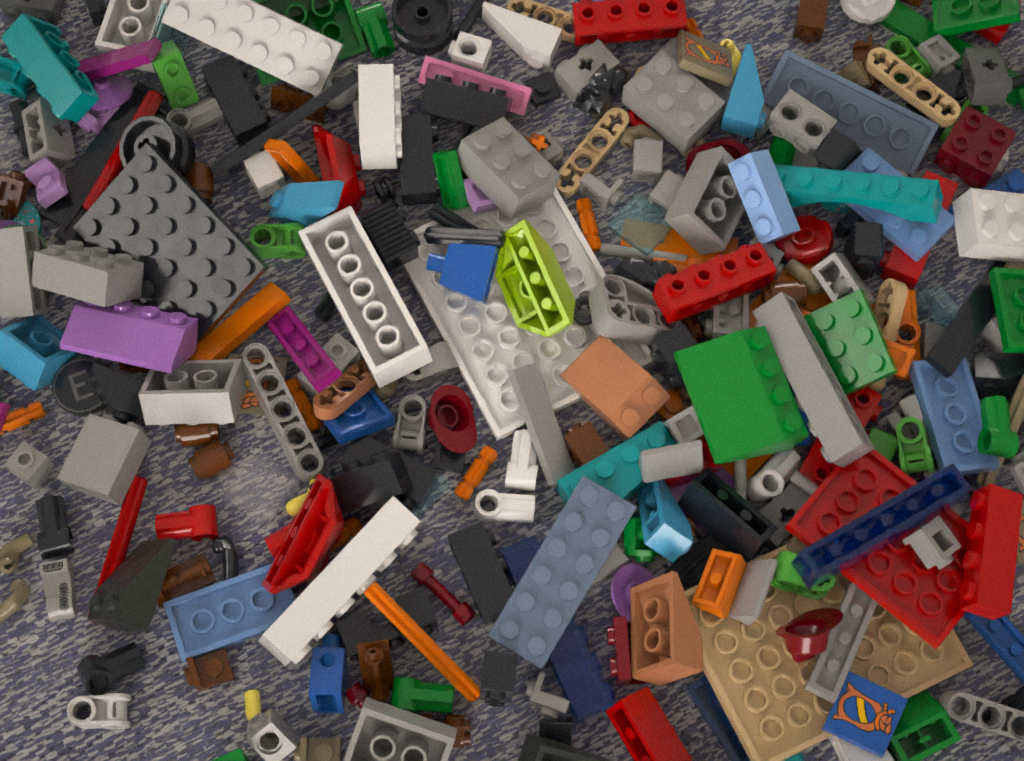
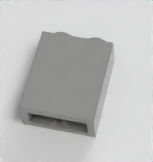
M89 413L57 479L72 490L121 506L152 440L143 433L144 428L138 424L127 422L124 425L119 423L118 419L108 414H102L99 417Z

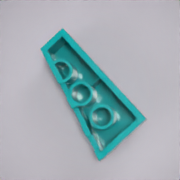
M22 13L1 37L8 46V53L22 65V72L36 84V91L48 100L52 106L51 111L61 120L68 119L78 123L100 99L87 75L77 70L81 66L79 61L67 53L71 48L66 40L63 39L61 41L59 39V35L62 33L59 27Z
M659 421L557 480L556 491L566 505L582 476H585L628 501L645 484L642 480L638 464L640 452L676 443L662 422Z

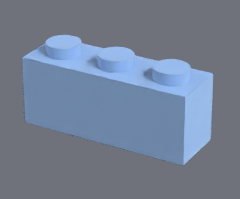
M768 149L750 152L727 164L758 242H761L762 245L775 242L801 230Z

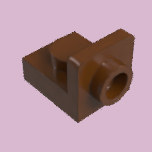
M11 170L10 174H0V200L9 199L10 214L17 216L24 205L28 188H35V185L25 177L24 172Z
M225 648L196 659L193 656L186 658L188 667L184 668L186 680L189 686L194 685L199 692L235 679Z

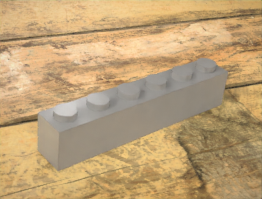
M780 292L752 311L757 319L755 326H765L787 382L790 387L792 386L796 394L794 396L796 404L802 412L806 413L809 419L807 426L810 432L819 438L822 444L820 451L826 461L844 468L875 449L795 299Z

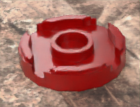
M805 215L796 217L801 229L800 231L775 241L776 248L785 253L783 260L788 262L791 259H796L804 265L814 263L826 256L834 244L832 228L824 219L823 221L818 220L816 216Z

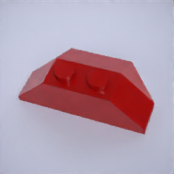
M314 124L312 129L322 181L340 180L344 182L337 209L329 213V216L350 205L357 215L363 207L361 197L366 196L364 180H358L356 171H361L359 155L352 154L350 143L322 126Z
M318 473L262 583L264 588L272 594H277L315 579L318 573L326 568L329 561L328 554L333 544H337L342 537L343 516L332 481L324 475Z

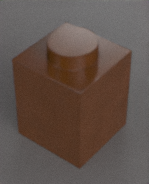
M829 0L799 1L793 31L794 38H799L805 43L820 42L825 28Z
M590 421L584 425L577 423L565 432L567 435L564 436L567 450L578 468L609 451Z

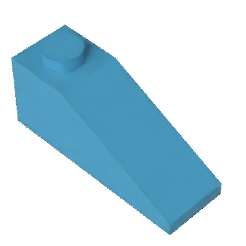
M746 43L720 130L753 139L755 130H762L767 113L761 112L764 97L752 45Z
M335 180L289 183L273 193L270 199L272 209L269 217L282 223H300L306 227L337 209L344 182Z
M664 480L645 483L637 492L644 544L671 562H674L681 554L687 553L692 546L693 537L690 523Z

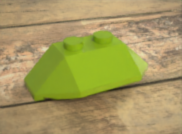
M524 219L504 232L506 241L498 254L495 277L517 327L545 337H551L573 323L575 298L553 249L533 226Z

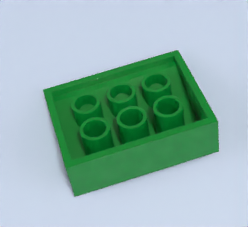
M253 0L344 44L338 60L367 51L350 0ZM255 67L262 87L282 80Z
M765 326L739 330L676 351L673 354L716 465L788 451L809 436Z

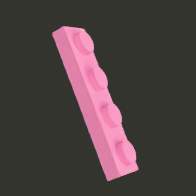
M425 55L418 83L425 85L426 78L435 79V75L440 74L452 77L451 83L461 86L464 80L480 84L478 90L486 92L490 91V87L507 91L506 97L513 98L510 112L523 116L526 115L533 88Z

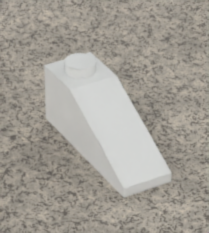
M484 1L482 5V19L529 65L535 68L545 67L549 69L561 43L562 29Z

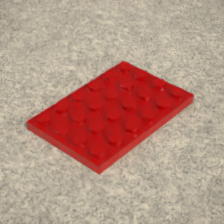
M875 449L844 468L837 465L785 527L786 530L934 649L941 645L966 612L960 610L961 598L959 590L964 577L963 558L967 550L968 538L966 530L969 523ZM939 515L962 547L951 554L954 560L939 570L936 565L927 569L911 545L907 544L905 546L902 540L917 528Z

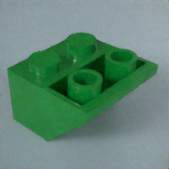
M924 690L908 698L887 750L894 761H921L961 740V737L946 710Z

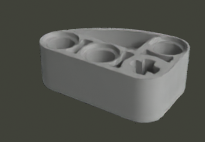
M613 274L604 276L588 295L593 327L598 334L607 338L652 346L653 340L680 326L681 321L668 324L652 297L653 293L640 284Z

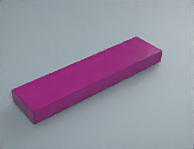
M158 38L150 39L79 61L81 66L77 70L87 75L89 81L150 64L163 45Z
M289 305L265 323L318 393L342 375V372Z

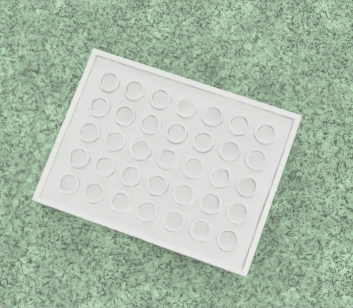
M555 188L552 197L513 220H510L499 208L475 214L470 204H468L469 207L453 211L479 229H495L505 232L522 220H527L553 249L575 300L581 296H588L594 287L606 276L557 188ZM433 220L414 229L421 244L418 246L419 257L403 264V267L442 340L448 342L459 365V371L496 440L498 441L515 433V430L527 427L507 373L513 369L536 362L554 413L582 400L562 379L560 374L600 335L594 329L593 324L580 325L573 319L572 324L551 337H545L517 327L495 277L496 268L486 305L448 290L439 284L441 273L426 270L429 254L435 253L446 256L448 245L428 244L424 238L426 228L429 226H444ZM586 305L581 306V311L578 312H583L585 316H589L590 309H587ZM608 338L643 369L654 364L650 356L651 351L647 345Z

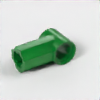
M377 2L354 9L356 19L360 24L361 33H364L372 58H384L395 52V46L387 27V17L382 3Z
M1004 396L985 397L980 401L982 430L978 436V450L984 455L1013 458L1018 451L1019 437L1016 432L1011 431L1008 401Z
M410 677L393 678L391 706L409 710V712L414 714L418 713V711L452 714L453 685L423 683L419 679Z

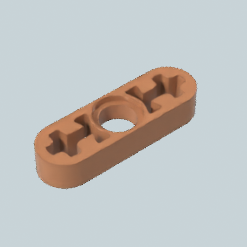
M364 359L355 362L339 378L314 396L313 409L314 415L321 420L337 418L377 385ZM344 387H351L354 390L349 392H343L339 389Z

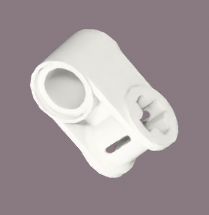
M109 693L104 695L78 696L68 704L67 715L76 726L83 729L130 728V722L127 721L128 702L131 701V695ZM84 705L91 706L90 716L84 720H78L76 716L78 709Z

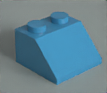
M41 315L28 317L0 329L1 368L22 381L25 386L34 391L51 384L55 373L63 364L72 360L77 352L60 349V341L64 332Z

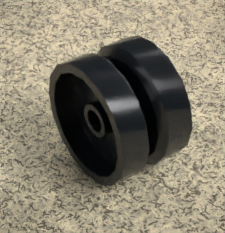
M394 0L392 3V21L394 36L398 44L407 52L418 56L432 55L443 50L450 43L453 36L452 1Z
M141 116L132 121L123 131L119 143V156L124 168L147 142L152 143L184 178L190 172L195 160V144L191 134L184 127L155 116Z

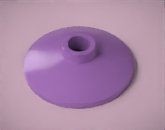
M116 74L90 81L100 98L90 110H109L124 104L133 94L131 81L124 76Z
M626 564L620 567L613 575L611 581V596L614 606L621 616H626V620L630 623V588L655 578L649 570L638 564Z

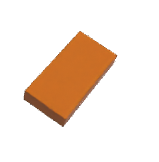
M268 139L263 146L296 183L318 182L320 180L286 141Z

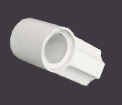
M528 429L515 430L511 461H508L505 488L535 492L538 465H536L537 453Z
M795 450L775 453L756 475L748 479L746 493L750 499L755 502H763L783 491L785 483L802 466L800 462L801 457Z
M485 489L476 497L474 513L482 522L487 523L496 520L533 523L534 495L498 493L493 489ZM486 500L495 503L496 509L492 512L484 511L480 506L481 502Z

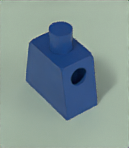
M449 243L446 256L435 253L429 254L426 270L441 273L439 284L442 287L486 305L498 260L499 249L491 245Z
M326 634L322 637V647H315L312 651L308 694L313 713H345L346 652L344 648H341V637L339 635Z

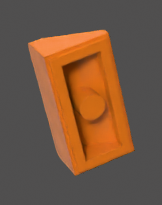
M712 549L691 604L717 617L726 619L747 566L742 555Z

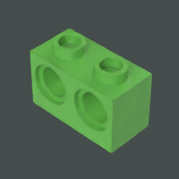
M173 39L163 43L161 50L151 63L171 108H184L199 102L200 99L180 50Z

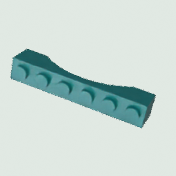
M774 164L792 208L816 202L851 203L880 209L909 221L937 224L943 201L939 180Z

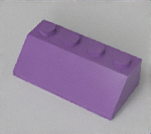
M81 300L74 305L60 341V349L171 374L197 352L198 319L187 317L182 312L169 313L160 311L155 306L141 307L132 305L130 301L102 307Z

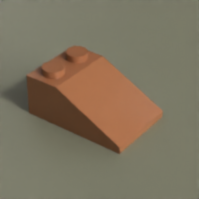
M601 335L560 374L562 379L621 439H630L671 397L647 371L611 340Z
M671 571L630 588L632 678L661 686L704 671L703 640L678 573Z

